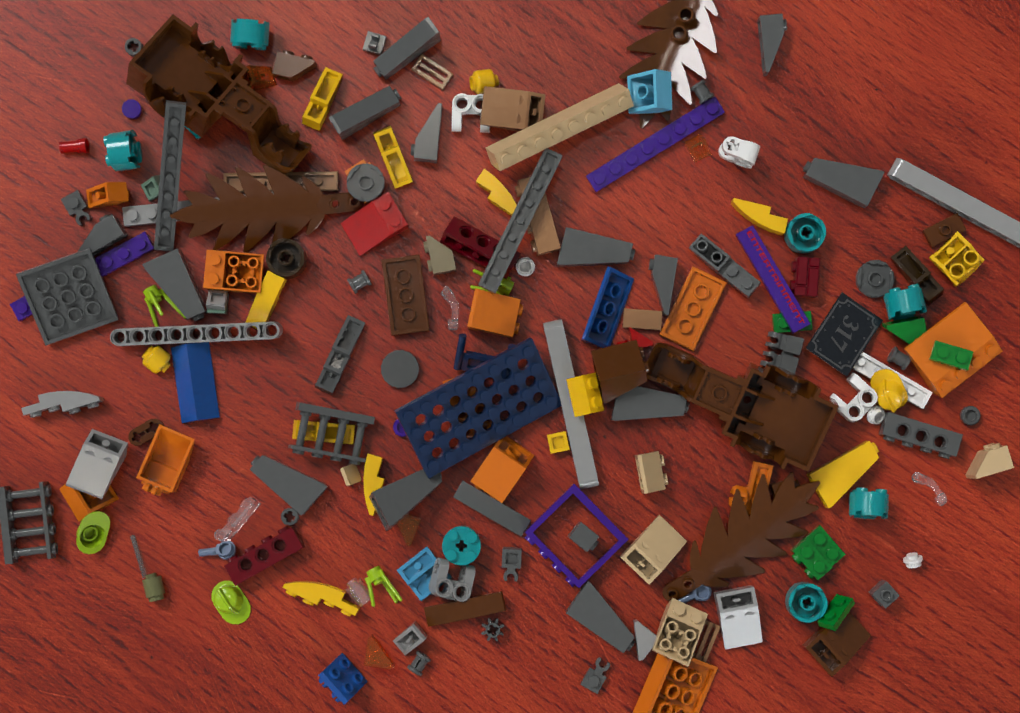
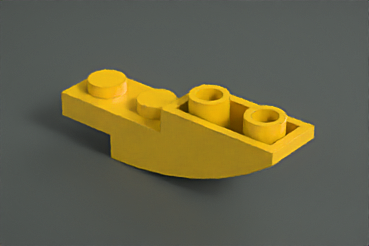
M293 581L285 583L282 587L286 589L287 594L293 597L298 595L304 598L303 602L308 605H318L321 599H323L325 605L332 608L337 606L341 608V613L349 617L351 615L356 616L360 609L359 606L343 599L347 591L329 584L314 581Z

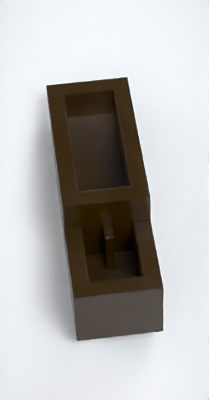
M904 246L891 257L893 263L910 285L919 284L920 288H922L925 303L928 306L943 295L944 289L907 246Z

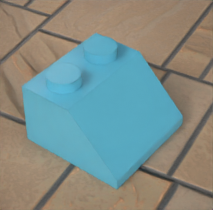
M654 69L627 76L628 89L634 105L628 109L629 114L660 113L672 110L671 72Z

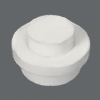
M523 257L517 261L516 270L521 276H530L535 270V264L532 259Z
M878 405L872 407L867 413V421L871 424H880L885 418L883 408Z
M916 552L908 553L903 558L907 568H917L922 565L923 557Z

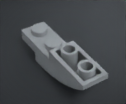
M56 391L38 395L40 403L21 409L23 415H30V418L41 416V412L46 410L49 413L58 411L60 406L63 412L75 414L81 412L80 408L86 406L88 409L98 407L99 403L103 402L104 399L103 397L85 392Z

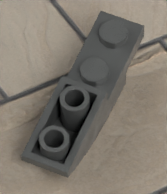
M702 233L689 247L710 269L747 298L761 284L759 280L732 260L731 256Z

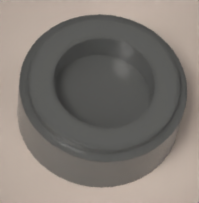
M974 406L964 407L960 412V420L965 425H975L980 420V412Z

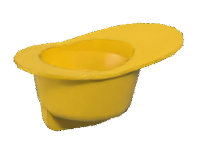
M889 369L876 371L870 383L872 389L877 393L878 404L885 410L896 412L897 409L906 404L908 399L901 378L897 373Z

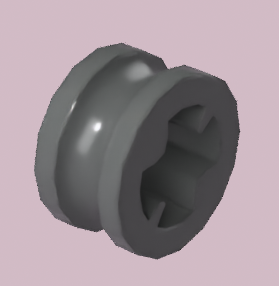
M130 38L125 42V50L130 56L135 57L143 48L142 43L136 38ZM133 43L139 46L135 52L129 49Z
M287 508L281 514V520L286 525H293L299 519V513L293 508ZM289 511L293 512L292 515L295 516V519H292L291 522H288V518L285 517V514H289Z

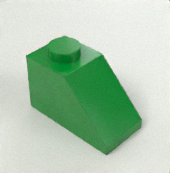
M922 316L882 323L883 328L908 344L926 332L925 319Z

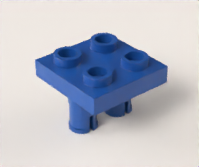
M343 653L318 675L320 677L319 683L324 682L322 686L331 689L332 698L334 699L337 696L335 701L342 702L343 704H346L368 682Z

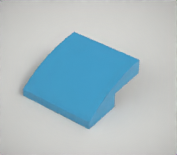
M428 546L397 569L398 573L420 601L431 595L429 583L433 566L437 559ZM448 573V574H447V579H451L452 577H451V575Z

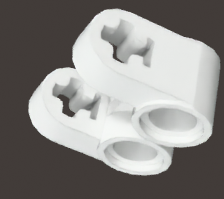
M460 93L453 98L452 132L462 131V115L473 114L481 116L482 109H478L476 103L483 101V94L466 95ZM460 100H465L468 103L463 109L457 107V103ZM480 125V132L490 133V127Z
M730 136L720 145L718 154L724 160L751 169L755 165L760 145Z
M852 372L846 381L859 393L848 404L834 393L830 397L837 401L839 405L837 412L849 422H857L877 402L878 396L875 390L857 374ZM864 393H868L871 396L872 400L870 403H865L862 400ZM851 407L857 408L859 412L857 417L850 416L849 409Z

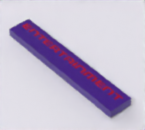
M752 225L735 235L792 334L809 326V320L754 226Z

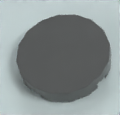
M372 164L356 165L347 176L349 193L353 198L361 202H370L377 199L384 190L385 179L383 173Z
M870 260L862 264L857 270L855 276L856 286L863 295L870 298H880L892 289L894 273L885 262Z
M395 350L383 359L381 374L390 386L405 388L412 385L417 379L419 364L410 352Z

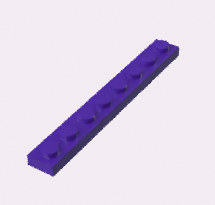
M714 96L586 175V178L596 193L723 115L725 111Z
M143 232L96 257L95 260L102 277L151 252L154 250V246L148 234ZM25 296L10 304L18 321L33 315Z

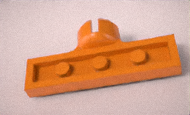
M753 461L748 485L745 487L735 485L730 491L734 495L735 490L739 489L749 517L761 475L765 474L769 488L773 465ZM729 497L730 506L732 505L733 497Z

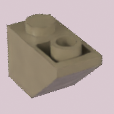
M426 236L427 241L423 242L425 253L430 255V260H427L429 272L433 271L434 276L455 272L456 266L452 250L431 236Z

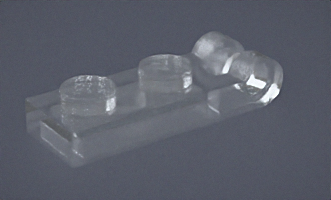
M253 497L244 499L240 504V509L228 518V523L223 529L215 531V539L222 542L230 541L261 503Z

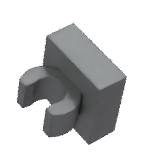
M368 31L363 51L381 55L387 37Z

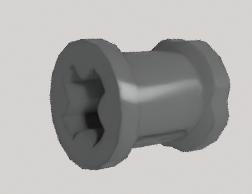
M704 79L690 88L691 92L694 91L700 100V105L714 96V93H711L705 85L706 81Z
M364 270L356 277L347 279L355 294L366 285H372Z
M895 346L889 353L886 361L893 362L899 365L902 370H905L911 359Z
M417 650L415 659L407 668L418 676H422L423 669L432 659Z

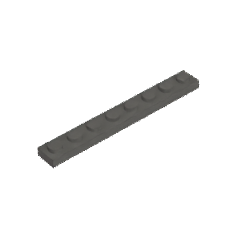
M166 100L154 250H174L176 219L170 218V214L177 211L186 102Z
M548 148L543 151L478 284L479 287L496 294L563 155Z

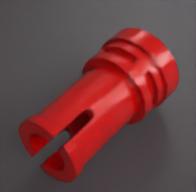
M87 138L76 139V141H60V153H89V141Z

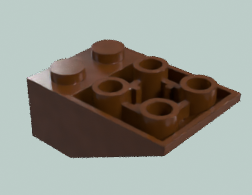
M849 611L836 631L821 627L802 646L826 673L832 677L849 662L871 635Z

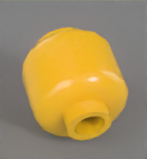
M491 69L474 71L469 78L470 88L476 94H483L484 86L496 87L499 85L498 76L494 75Z
M151 345L141 356L143 358L142 364L154 374L160 371L164 373L171 365L169 363L170 354L159 345L154 347Z

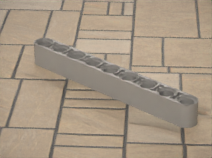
M900 158L895 159L887 174L890 179L955 214L958 213L962 218L1020 248L1019 221Z
M562 319L543 323L579 487L581 490L599 486L584 415L574 416L566 379L573 378L575 375Z
M270 321L120 328L111 332L110 340L116 346L265 340L279 338L283 333V327L279 322ZM271 325L277 328V333L274 336L269 333ZM252 326H255L258 329V333L256 336H252L250 334V328ZM233 327H236L239 331L237 337L231 334ZM196 328L201 333L198 339L193 336V331ZM213 328H217L220 332L217 338L212 335ZM177 329L182 334L179 340L174 336V332ZM158 330L161 331L163 335L160 341L157 340L155 336V333ZM139 331L144 336L142 341H139L136 337ZM120 332H122L125 337L123 342H120L118 340V334Z

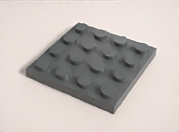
M91 248L16 274L45 345L119 320Z

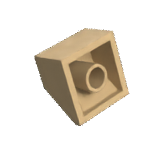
M1000 443L984 445V449L979 450L965 475L966 478L978 479L1014 468L1008 446L1000 445Z
M659 451L635 455L641 493L647 494L665 490V485H668L666 473L663 474L662 466H665L663 454L659 455Z

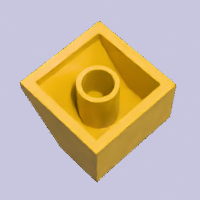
M596 373L566 379L575 417L604 411Z

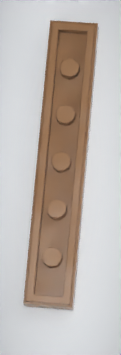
M338 171L289 172L284 174L301 185L306 191L307 189L301 176H305L319 187L321 192L338 191ZM265 172L249 173L273 192ZM223 173V181L244 193L237 173Z

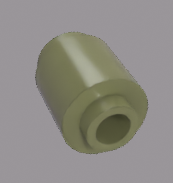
M157 573L145 575L146 579L142 580L149 602L164 599L165 589L161 575L157 576Z

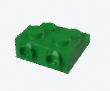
M818 525L791 549L793 553L791 557L798 565L803 564L806 568L804 572L811 580L813 578L819 580L832 569L835 563L846 555L821 525Z

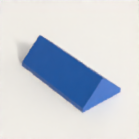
M607 267L581 341L600 348L611 346L634 278L612 267Z
M188 343L171 347L181 422L188 423L220 418L210 343Z

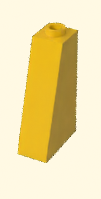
M864 441L806 474L810 482L820 481L816 493L825 508H831L877 461L879 450L874 442Z

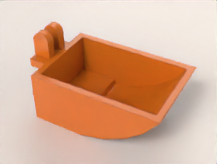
M159 424L136 477L142 480L141 483L144 484L142 489L161 496L162 492L165 494L176 492L189 463L195 439Z

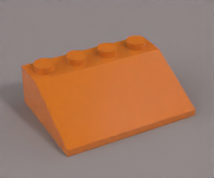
M966 302L962 303L904 348L930 391L941 398L1003 352L994 336ZM934 341L973 351L969 370L965 371L929 360Z
M657 654L633 713H699L718 667L693 656L687 667L661 654Z

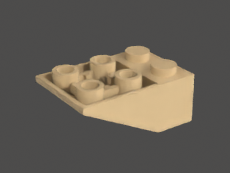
M658 515L620 557L650 585L687 541L666 520Z
M672 598L666 605L652 651L688 667L708 614Z

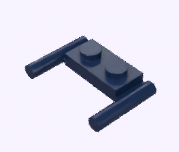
M459 334L453 368L455 370L468 371L494 356L467 350L465 353L467 335ZM509 344L508 349L515 346V344ZM504 368L501 371L502 378L509 375V368Z

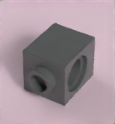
M578 522L567 536L586 552L589 549L592 551L599 543L597 541L599 536L582 522Z
M885 580L879 581L868 591L880 607L885 609L900 596Z

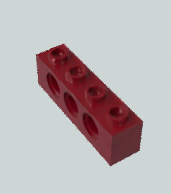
M454 216L445 229L440 243L486 268L499 240ZM516 251L505 273L504 278L506 280L521 255L518 251Z
M287 525L278 530L279 535L274 538L270 535L262 539L260 546L255 547V545H252L244 550V555L239 557L236 554L227 560L228 564L224 565L234 585L242 583L304 548L305 545L295 527L289 529ZM279 539L285 542L284 550H279L276 547V542ZM261 549L268 551L269 556L266 560L259 556ZM244 559L251 561L252 566L250 569L243 567L242 562Z

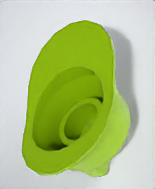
M96 511L87 514L82 519L76 532V545L81 552L95 554L104 547L110 528L108 515L104 512Z
M222 581L214 587L212 602L222 618L231 624L245 622L250 615L251 606L238 585L235 586L232 581Z

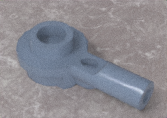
M223 541L217 544L216 547L199 549L198 554L200 557L218 555L223 560H228L235 555L236 546L231 541Z
M703 584L678 601L683 603L694 599L706 601L711 596V587L704 586Z

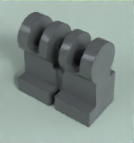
M769 331L767 337L776 339L777 343L766 342L765 346L770 347L772 350H782L779 355L774 351H763L762 355L770 357L772 362L761 360L760 366L765 367L766 364H771L795 374L799 358L793 357V355L800 356L804 338Z

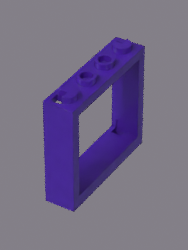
M575 484L570 486L525 531L527 535L524 537L532 546L536 544L540 548L538 552L545 559L549 557L554 562L552 567L559 574L563 572L567 576L565 580L572 587L576 585L578 588L629 540ZM572 494L618 539L579 579L533 533Z

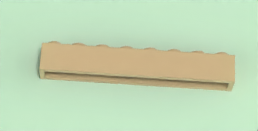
M618 83L486 147L491 164L499 171H502L633 107L630 91Z

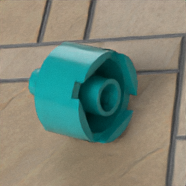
M231 19L230 43L237 49H247V46H251L255 50L265 51L269 45L270 23L264 21V24H260L258 20L237 19V21Z
M134 130L110 133L103 138L108 154L105 156L107 166H112L115 171L141 167L138 163H142V149L140 141L136 142L135 140L137 134Z
M799 214L787 224L784 239L791 251L807 254L822 245L826 237V227L823 221L813 214ZM803 229L804 232L809 233L808 236H802L801 232H803Z
M919 284L910 285L908 289L901 290L900 287L889 290V293L884 294L883 298L889 320L914 317L915 312L918 311L920 314L927 312L922 288H920Z
M856 488L850 492V517L875 519L876 516H881V519L888 518L889 494H887V490L876 489L875 491L868 492V488Z
M465 525L456 526L450 529L444 536L442 550L446 559L451 563L467 565L478 557L481 550V539L478 533L471 527ZM460 540L467 544V547H464L463 550L456 546V544L460 543Z
M809 582L793 584L785 597L787 611L801 622H814L820 619L827 610L828 601L825 593L820 587ZM806 599L809 600V601H810L809 605H808V604H805V607H804V604L802 603L803 600H806Z

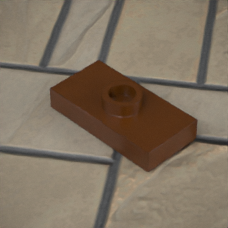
M958 213L922 232L930 247H933L953 237L957 231L959 233L965 231L966 228Z

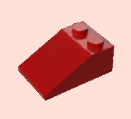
M389 192L373 200L340 223L359 256L409 228Z

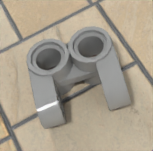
M437 558L429 583L431 594L459 602L468 600L475 577V566L462 565L458 581L447 579L449 560ZM441 583H443L444 588H443V590L440 592V591H439V585H440ZM460 587L461 593L457 596L456 590Z

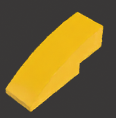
M325 67L302 116V124L320 131L335 98L343 74Z
M391 126L373 132L395 189L413 182Z
M483 169L476 180V184L490 193L488 196L490 203L512 216L517 204L511 194L494 175Z
M737 198L731 200V205L737 212L751 223L782 236L785 234L788 218L771 215L770 206Z
M267 271L262 281L261 293H257L245 323L268 322L287 281L285 278Z
M294 420L292 439H297L300 420ZM308 421L305 440L316 441L320 422ZM327 423L324 442L335 443L339 424ZM346 425L343 444H353L355 425Z
M368 453L363 478L364 495L369 515L374 516L376 510L369 496L373 491L383 487L385 478L378 476L383 457Z

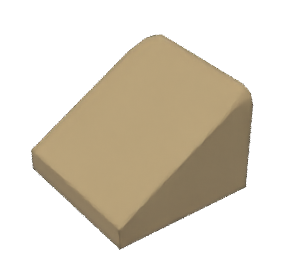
M355 464L340 469L346 486L353 485L362 480Z

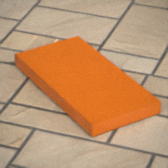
M692 266L659 335L694 351L727 282Z

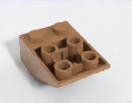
M484 86L480 125L519 132L543 120L546 94Z

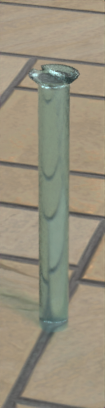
M131 535V542L143 579L147 575L135 535Z

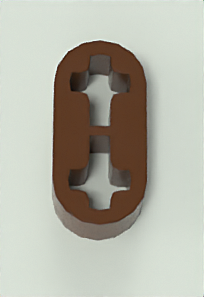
M159 419L146 421L129 433V442L135 446L147 443L153 439L156 431H147L152 427L151 423L163 425V422ZM135 433H145V435H143L140 438V442L138 440L134 441V438L136 437Z

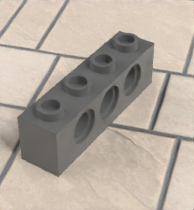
M885 412V418L881 423L878 433L884 436V440L890 442L899 440L902 441L901 445L913 448V445L920 447V451L930 454L932 451L939 453V457L950 459V456L957 457L963 434L891 412ZM900 425L905 428L903 436H900L897 432ZM918 431H921L924 435L923 440L920 442L916 439ZM936 437L942 439L940 447H937L934 443Z

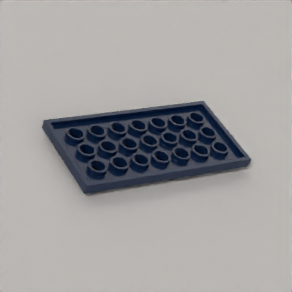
M528 338L394 410L429 479L562 405L533 339ZM521 359H525L526 366L519 369L518 362ZM504 368H509V375L502 378L501 371ZM528 376L534 377V382L531 385H526L525 381ZM488 377H492V385L489 387H485V379ZM517 385V392L509 394L510 386ZM474 386L476 388L475 394L468 396V388ZM541 392V399L535 402L533 400L534 394ZM495 394H500L501 396L498 403L492 402V397ZM453 396L459 397V402L456 405L450 404V399ZM524 401V409L518 411L516 408L517 404ZM483 403L484 409L477 413L475 411L476 405ZM436 405L442 406V411L439 414H433V408ZM507 410L508 417L505 420H501L500 413ZM462 412H466V420L463 422H459V414ZM419 414H424V422L421 424L416 423V417ZM486 420H491V427L484 429L483 423ZM446 421L450 422V428L442 431L441 425ZM469 429L475 430V435L472 438L466 437V432ZM427 431L433 432V437L430 440L424 439V434ZM457 438L458 444L455 447H450V440ZM440 447V455L437 457L432 456L433 449Z

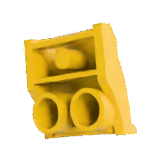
M958 231L937 252L929 257L955 287L963 283L984 262V259Z

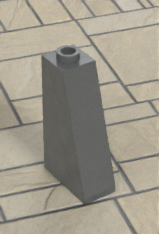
M426 17L373 61L375 65L373 69L379 78L383 76L387 80L441 41L440 33L430 18Z
M388 86L330 116L329 119L343 141L401 106L399 102L401 97L396 89L392 90Z
M814 158L811 162L807 161L803 168V172H805L804 179L862 208L868 206L885 173L882 170Z
M566 227L557 266L628 264L629 259L633 260L635 249L632 248L633 243Z
M177 248L142 264L188 320L196 322L205 318L204 315L207 314L206 306L181 250Z
M637 386L615 398L611 420L621 421L684 416V412H688L690 402L681 395Z
M258 455L251 462L252 467L249 469L301 516L308 511L329 487L326 483L266 455L261 457Z
M422 469L373 491L369 498L385 530L389 531L439 487L442 482V474L440 472L428 479Z
M587 580L565 611L566 614L622 653L626 650L629 651L635 643L633 641L634 635L592 583Z

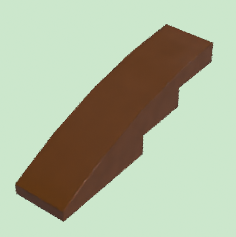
M500 591L473 596L464 602L450 601L424 607L429 627L506 611L503 592Z

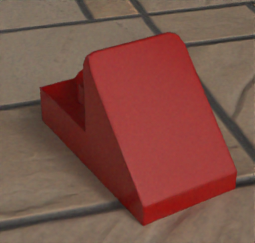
M628 328L631 341L637 340L639 347L647 348L653 346V341L632 328ZM628 340L617 342V344L628 342Z

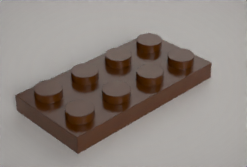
M420 255L381 260L391 336L430 331Z

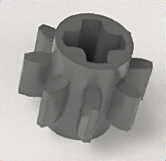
M489 617L488 624L482 623L486 630L481 632V634L488 635L487 641L491 638H495L498 641L497 636L499 634L504 635L500 631L504 624L499 625L498 618L495 621H491ZM490 625L498 627L495 634L492 631L488 632Z

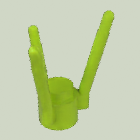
M473 269L474 273L482 277L483 272ZM509 276L507 280L503 278L496 293L509 296L515 282L511 281ZM473 285L470 286V288H471V289H474V290H475V288H476V289H481V290L488 291V290H486V289H484V288H482V287H479V286H473Z
M152 285L143 291L144 300L148 305L155 327H159L152 305H155L160 316H163L161 307L158 304L162 300L161 296L186 319L162 289H158L157 285Z
M376 566L366 572L368 577L365 578L372 607H375L371 583H374L375 586L382 583L395 603H398V600L402 601L401 596L380 566Z

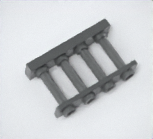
M296 403L295 410L300 411L301 420L296 445H288V448L293 449L292 453L304 455V451L312 452V457L318 458L328 455L331 456L330 460L339 462L344 458L349 459V463L355 465L366 462L365 458H360L365 427H368V424L374 425L375 417L306 403ZM312 413L319 414L320 418L315 449L303 447L309 416L311 417ZM331 417L338 418L337 422H339L333 452L322 450L327 423ZM349 420L356 421L358 426L352 456L341 454L346 425L349 424Z
M48 481L39 482V488L12 491L10 486L0 487V524L5 565L18 563V559L21 556L47 553V559L56 558L58 545L54 541L56 526L52 523L54 508L50 504L49 496L52 495V489L48 485ZM41 497L42 507L23 510L12 509L11 501L13 499ZM43 515V527L19 530L14 528V520L16 518ZM45 534L46 546L22 549L16 547L18 537Z

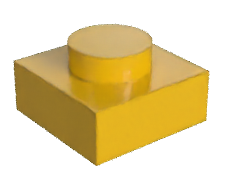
M566 431L547 435L551 454L570 450Z

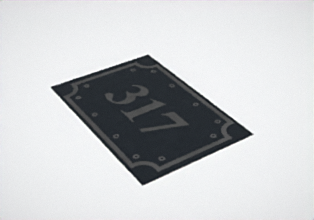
M842 292L806 346V349L845 376H848L883 320Z

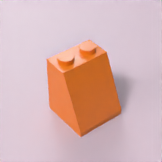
M475 288L467 325L468 329L513 338V335L518 334L520 323H516L517 316L522 315L523 304H520L521 299Z
M506 436L497 441L470 482L477 489L485 491L492 498L503 503L533 459L534 454Z

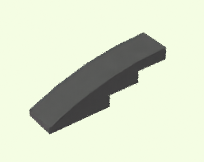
M350 315L347 316L323 366L315 388L333 395L359 340L365 322Z
M465 481L461 482L453 496L455 499L521 537L531 522L529 518Z

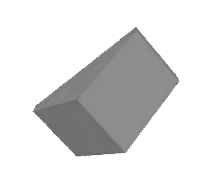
M636 619L633 620L637 657L641 661L653 648L656 634Z
M415 621L398 635L393 642L406 655L426 640L428 635Z

